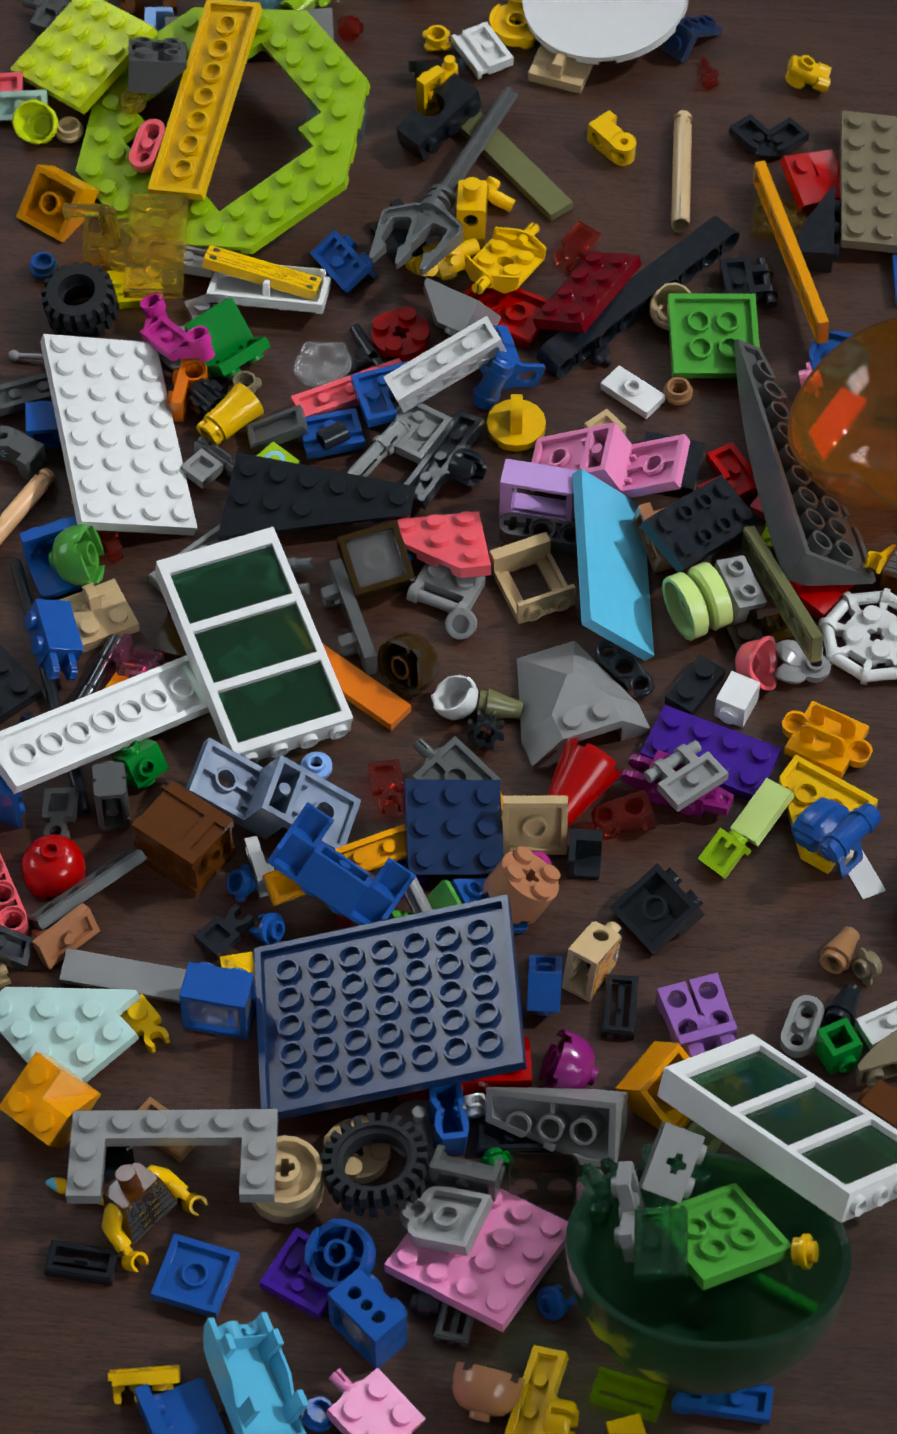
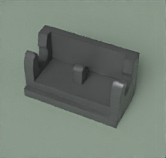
M438 1144L432 1161L429 1164L430 1187L440 1185L489 1194L492 1197V1201L496 1202L506 1173V1166H503L504 1159L497 1158L494 1166L448 1156L444 1152L445 1146Z

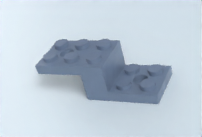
M210 737L202 745L186 787L188 791L232 818L233 822L264 839H267L282 827L289 830L307 802L316 808L322 807L326 810L327 815L335 821L321 841L333 849L346 845L361 803L359 798L283 755H280L263 768ZM218 774L228 778L229 788L220 784Z

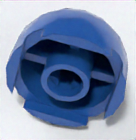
M331 1219L322 1227H317L312 1231L306 1243L304 1258L306 1265L309 1266L310 1272L313 1274L311 1276L314 1280L334 1289L358 1268L368 1276L375 1265L376 1249L372 1237L362 1226L347 1219Z

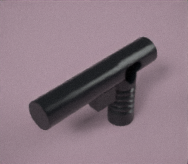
M359 324L352 325L349 331L360 348L355 350V355L358 359L346 364L348 372L353 374L372 365L375 367L385 363Z

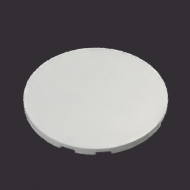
M522 0L526 23L533 36L541 45L554 54L558 52L567 55V57L574 58L576 62L599 64L600 61L616 60V63L631 60L660 46L676 31V26L681 18L685 16L689 0Z

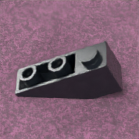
M835 188L829 189L799 229L798 245L809 271L831 273L832 262L838 261L839 244L834 243V239L839 238L840 222L834 221V217H839L840 200H835Z

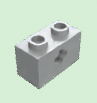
M662 1122L640 1179V1188L681 1203L683 1197L688 1199L695 1183V1179L691 1177L695 1164L701 1165L707 1151V1146L703 1144L705 1137L670 1123ZM676 1154H679L678 1161L683 1163L681 1169H674L673 1173H670L671 1166L666 1164L668 1158H675Z

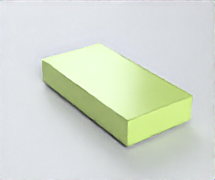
M766 778L730 829L732 830L733 828L748 839L750 843L759 846L794 798L793 792Z

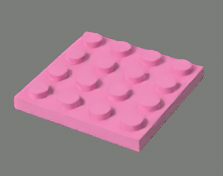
M500 1188L496 1202L493 1201V1206L468 1256L416 1246L412 1243L408 1232L385 1262L384 1270L395 1278L504 1332L574 1235L575 1225Z

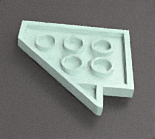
M4 987L0 991V1033L27 1064L37 1051L51 1056L87 1083L139 1039L135 1031L120 1015L141 997L136 990Z

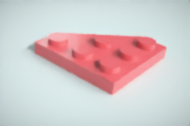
M464 511L447 515L434 514L417 518L404 517L397 520L406 549L416 553L418 560L434 567L441 564L450 568L451 574L459 578L491 575V563L479 511Z

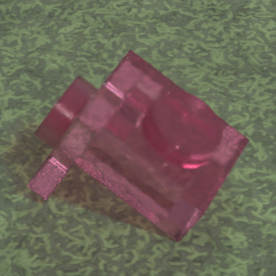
M124 634L118 644H115L112 651V659L116 663L118 676L134 677L159 667L164 663L162 652L134 649L131 634Z

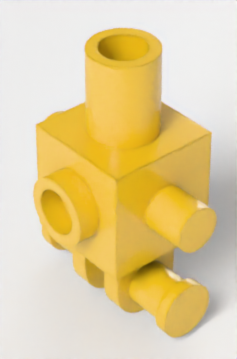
M475 238L463 241L462 244L424 275L420 274V265L424 254L417 257L412 256V259L405 263V266L409 271L417 275L440 277L441 280L452 279L458 276L457 272L465 269V259H467V256L472 257L480 252V246ZM440 241L422 247L423 252L435 250Z

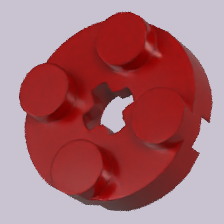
M406 306L401 309L388 311L376 317L372 323L371 340L381 357L387 359V356L396 359L400 358L402 362H407L426 351V346L430 341V328L427 321L417 314L414 308ZM397 333H405L406 338L401 339L400 336L394 337V335H396Z

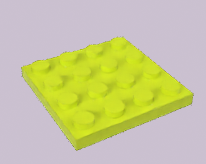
M72 0L23 55L19 57L10 70L12 72H23V80L39 90H47L48 95L85 115L128 67L129 39L144 36L153 40L158 33L154 26L104 0Z

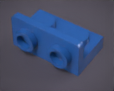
M334 229L310 254L348 294L368 274L373 279L378 275L372 269L375 263H370L368 255L364 251L360 255L355 251L358 247L355 241L348 234L342 237Z

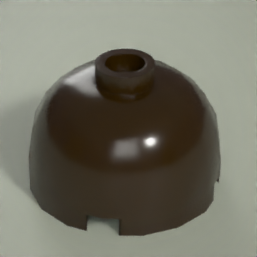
M398 634L388 639L378 649L377 661L379 671L382 677L387 675L388 679L393 683L388 685L389 688L400 696L411 697L426 690L432 685L438 675L439 661L437 653L432 644L419 634Z

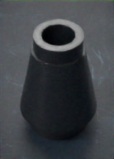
M845 984L843 989L824 1009V1022L826 1025L847 1017L852 1027L854 1026L862 996V990L857 985Z

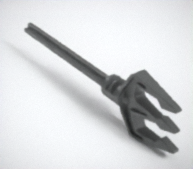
M506 87L505 90L501 91L441 184L433 185L421 203L415 202L388 207L381 212L369 256L370 263H375L387 252L384 242L393 229H409L405 243L398 247L395 259L396 269H399L412 259V252L430 236L436 235L442 238L435 250L424 253L420 265L421 275L426 274L464 241L462 224L449 213L456 202L455 192L458 189V181L465 178L517 99L518 94L512 92V87Z

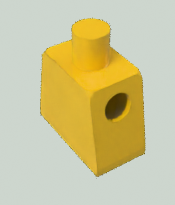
M468 177L458 181L456 219L462 224L464 241L475 238L479 246L484 247L487 216V181L479 180L476 177ZM468 215L476 217L475 224L466 223Z

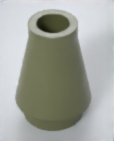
M490 688L487 691L480 690L475 714L478 715V710H481L483 714L489 715L492 711H495L496 719H520L523 701L516 700Z

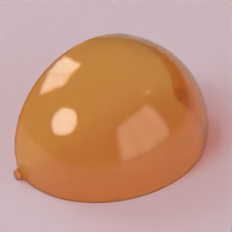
M897 317L878 322L861 330L832 350L814 368L803 383L794 400L788 419L787 431L791 451L810 480L834 499L858 509L874 512L897 511Z

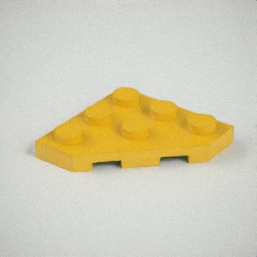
M798 755L794 756L779 777V784L791 790L794 794V798L786 808L791 826L808 806L821 797L829 800L832 799L847 807L849 811L858 808L863 803H869L875 807L878 804L877 798ZM796 843L801 860L827 874L830 873L836 863L826 860L819 852L812 853Z

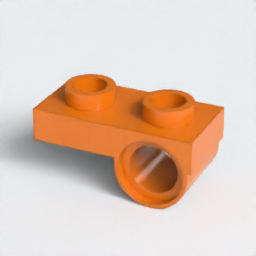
M181 359L180 367L174 368L172 380L173 385H175L174 390H169L167 395V408H171L173 421L184 422L189 404L187 393L191 389V385L201 378L204 380L208 379L207 366L198 359Z

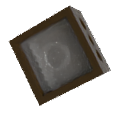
M397 520L337 538V549L357 601L409 586L414 582V572Z

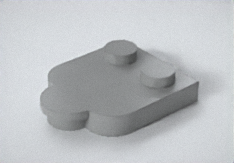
M433 1186L427 1189L421 1198H417L413 1204L409 1201L405 1202L406 1209L401 1211L400 1220L403 1227L408 1229L410 1239L416 1246L468 1256L493 1206V1201L489 1194L447 1186Z

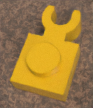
M140 994L141 998L120 1016L135 1031L138 1037H144L145 1048L153 1054L156 1050L152 1040L158 1037L168 1044L170 1043L169 1033L164 1027L157 1026L161 1024V1016L144 995Z

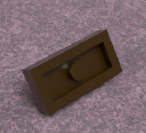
M779 613L726 627V636L735 656L741 645L749 641L760 640L764 636H773L776 643L783 640L795 641L794 636Z

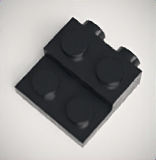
M658 863L610 906L611 910L653 955L661 950L677 934L683 936L705 915L700 909L704 904L691 889L685 893L678 886L683 882L670 867L664 871Z

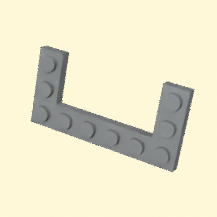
M278 1109L73 1111L66 1186L67 1204H102L106 1147L242 1145L239 1186L240 1202H275Z

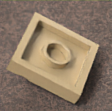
M540 45L533 64L529 69L528 81L581 94L594 64L576 62L574 58L567 57V55L558 52L554 54L543 45Z
M115 578L94 586L93 582L84 585L81 592L60 599L62 601H70L83 645V653L104 645L111 634L123 638L140 631L139 623Z
M568 795L503 796V855L516 850L519 846H525L532 852L538 851L546 855H567Z

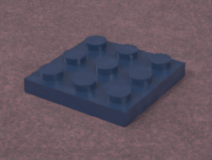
M405 779L403 781L406 869L414 873L416 877H488L504 857L500 780Z

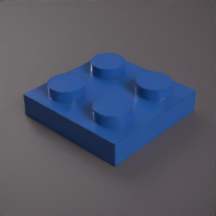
M174 1233L152 1288L151 1300L217 1319L240 1260L239 1252Z

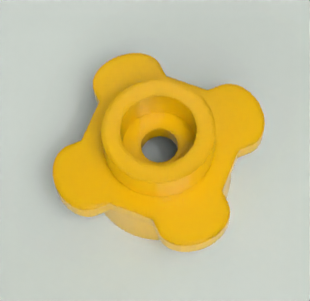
M441 25L429 27L423 32V38L426 39L424 49L427 51L449 50L451 48V42L448 40L450 31Z

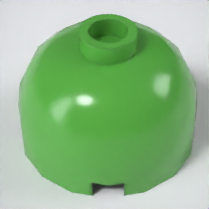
M88 523L65 528L56 536L52 551L49 553V563L52 569H55L57 574L66 583L72 585H87L92 582L98 584L103 579L105 565L99 566L98 557L104 555L102 543L96 529L93 526L87 528Z

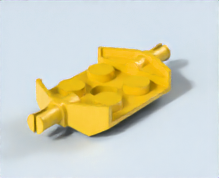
M532 222L525 230L495 227L493 238L473 259L467 256L465 270L470 280L475 282L472 285V291L474 293L478 291L477 294L479 295L486 288H493L503 294L517 290L545 259L547 247L535 237L540 230L537 224L534 225Z

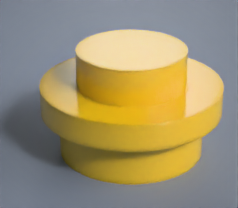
M802 1234L801 1237H794L792 1241L791 1258L795 1266H801L802 1269L809 1270L813 1262L816 1263L818 1261L819 1247L817 1241H813L810 1234Z

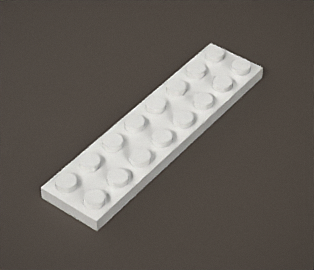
M183 656L0 731V775L12 792L16 794L121 750L123 747H128L135 740L140 742L209 713L210 711L188 656ZM218 693L223 705L225 702V698L221 693Z

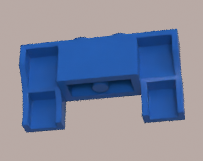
M307 802L266 863L299 884L300 889L306 894L317 896L323 900L331 911L339 915H345L359 926L387 920L416 875L390 857L376 877L321 841L335 820Z

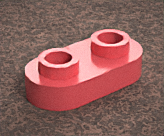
M149 119L143 122L137 131L129 152V161L134 170L139 173H147L154 169L166 130L161 120Z

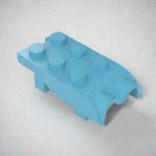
M267 1312L260 1313L254 1321L244 1325H240L238 1321H229L217 1327L214 1317L208 1318L203 1326L204 1352L234 1433L306 1434L299 1416L309 1404L303 1389L296 1390L294 1393L291 1371L281 1349L284 1342L279 1329H273Z

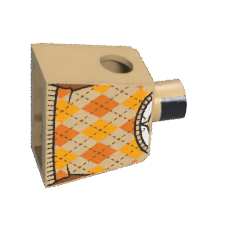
M591 922L568 949L561 988L589 1003L606 980V974H610L617 962L621 936L623 935V930L617 923L607 922L604 926L598 922ZM588 963L591 964L589 970H588V968H587V964H588Z

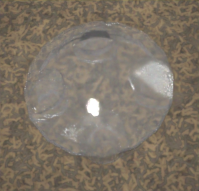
M309 341L301 348L302 353L299 354L294 363V373L298 380L305 385L318 387L344 378L352 367V357L348 352L346 344L343 342L316 343Z

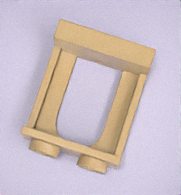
M546 532L490 550L491 573L518 624L526 621H535L541 616L555 611L561 612L575 605L576 587L574 584L567 585L550 553L551 540ZM537 564L551 592L523 600L510 572Z

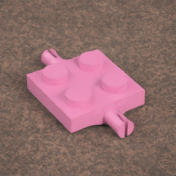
M340 1368L329 1377V1380L343 1394L336 1403L328 1408L325 1415L342 1434H412L426 1419L379 1368H376L363 1380L352 1383Z

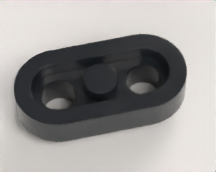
M455 58V62L458 65V75L459 70L464 69V58ZM444 59L408 61L409 73H415V78H418L423 72L429 71L436 65L441 67Z

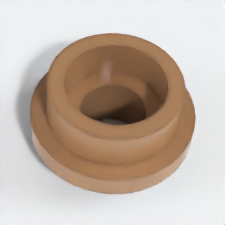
M674 377L665 384L663 394H665V400L670 404L684 405L692 399L693 389L685 378Z

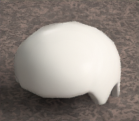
M463 675L448 676L438 684L435 692L431 695L434 704L433 708L442 717L452 721L464 719L473 713L478 705L479 692L475 682L470 677Z

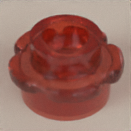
M348 15L338 19V34L344 40L354 41L360 36V33H363L364 25L356 16Z

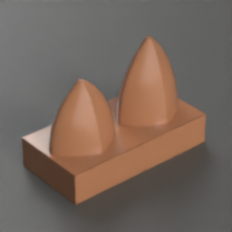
M81 903L58 919V922L49 929H32L30 937L34 938L32 946L36 950L42 964L50 970L64 959L67 948L78 949L100 930L90 908Z

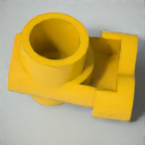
M792 55L788 61L785 79L794 88L801 89L807 83L813 86V89L825 93L831 82L829 78L831 67L821 62L815 63L814 59L808 55L801 57Z

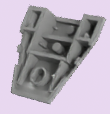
M576 641L517 658L519 700L523 701L520 716L521 745L532 769L559 761L563 746L569 738H577L581 741L616 730L620 740L624 741L650 732V727L639 704Z

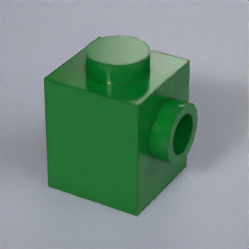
M846 1017L817 1030L814 1050L828 1074L832 1075L839 1071L841 1073L848 1072L857 1066L863 1043Z

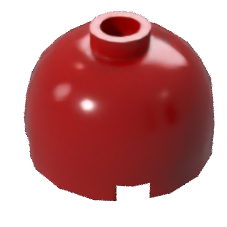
M57 834L44 835L31 843L25 850L22 858L21 867L24 884L32 894L41 899H46V896L57 897L85 878L86 863L84 854L77 843L66 836Z

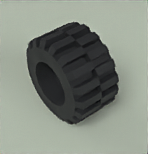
M79 261L72 262L73 265L67 266V264L60 266L61 270L51 272V278H46L44 281L45 287L41 288V301L50 327L53 328L54 333L57 335L93 338L95 335L99 337L104 335L105 329L110 330L112 328V320H117V310H119L118 299L107 271H103L101 266L96 264L92 267L91 262L86 261L84 264H79ZM79 298H91L88 302L82 305H69L71 302Z

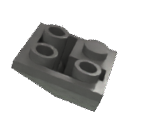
M144 36L129 39L128 93L157 94L187 68L186 42L176 38H166L163 41L152 40Z

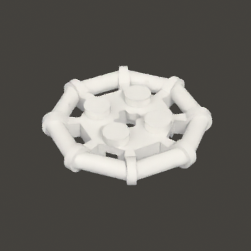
M884 588L883 591L854 594L848 591L843 593L842 599L818 623V628L823 635L826 657L831 665L834 664L861 681L860 684L867 685V682L897 679V616L887 611L888 605L897 610V596L891 593V589ZM880 603L879 607L870 605L867 606L864 610H861L858 606ZM848 611L851 619L845 625L838 623L840 618ZM870 634H878L883 640L876 639L871 641ZM835 636L843 637L846 645L837 647ZM848 657H851L852 659L856 660L857 662H859L860 664H862V665H864V666L861 667L860 665L856 664V663L853 662L852 660L848 659ZM879 663H885V666L891 667L882 669H872L874 667H877V664Z

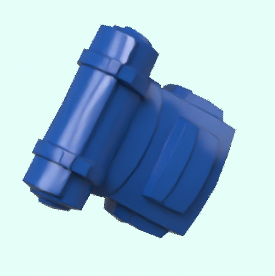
M495 325L493 327L501 338L507 352H497L494 358H491L486 365L480 368L483 378L473 390L474 399L472 402L484 410L493 408L501 397V391L504 389L536 387L546 369L544 364L522 363L519 361L511 334L507 326ZM528 371L535 372L531 378L525 380L520 379L518 376Z
M821 797L799 815L792 824L791 831L795 842L812 853L819 852L826 860L836 863L838 875L844 878L862 861L861 840L875 830L882 817L877 808L869 803H863L858 808L849 811L847 807L840 803ZM850 850H854L852 859L845 865V860L850 854Z

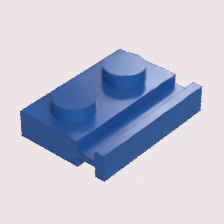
M356 408L306 417L309 433L301 436L307 460L365 449V439L363 438ZM338 421H342L348 429L350 439L324 451L317 441L316 432Z

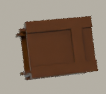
M173 780L167 786H162V794L141 816L139 815L136 820L134 818L131 819L132 831L135 833L134 847L142 849L147 858L142 863L195 898L203 891L204 886L224 864L229 862L236 854V847L233 845L232 837L233 819Z

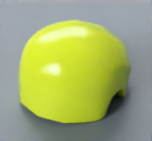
M29 100L21 103L14 111L12 119L16 134L24 141L33 145L50 142L57 133L59 123L55 111L49 105L38 100Z

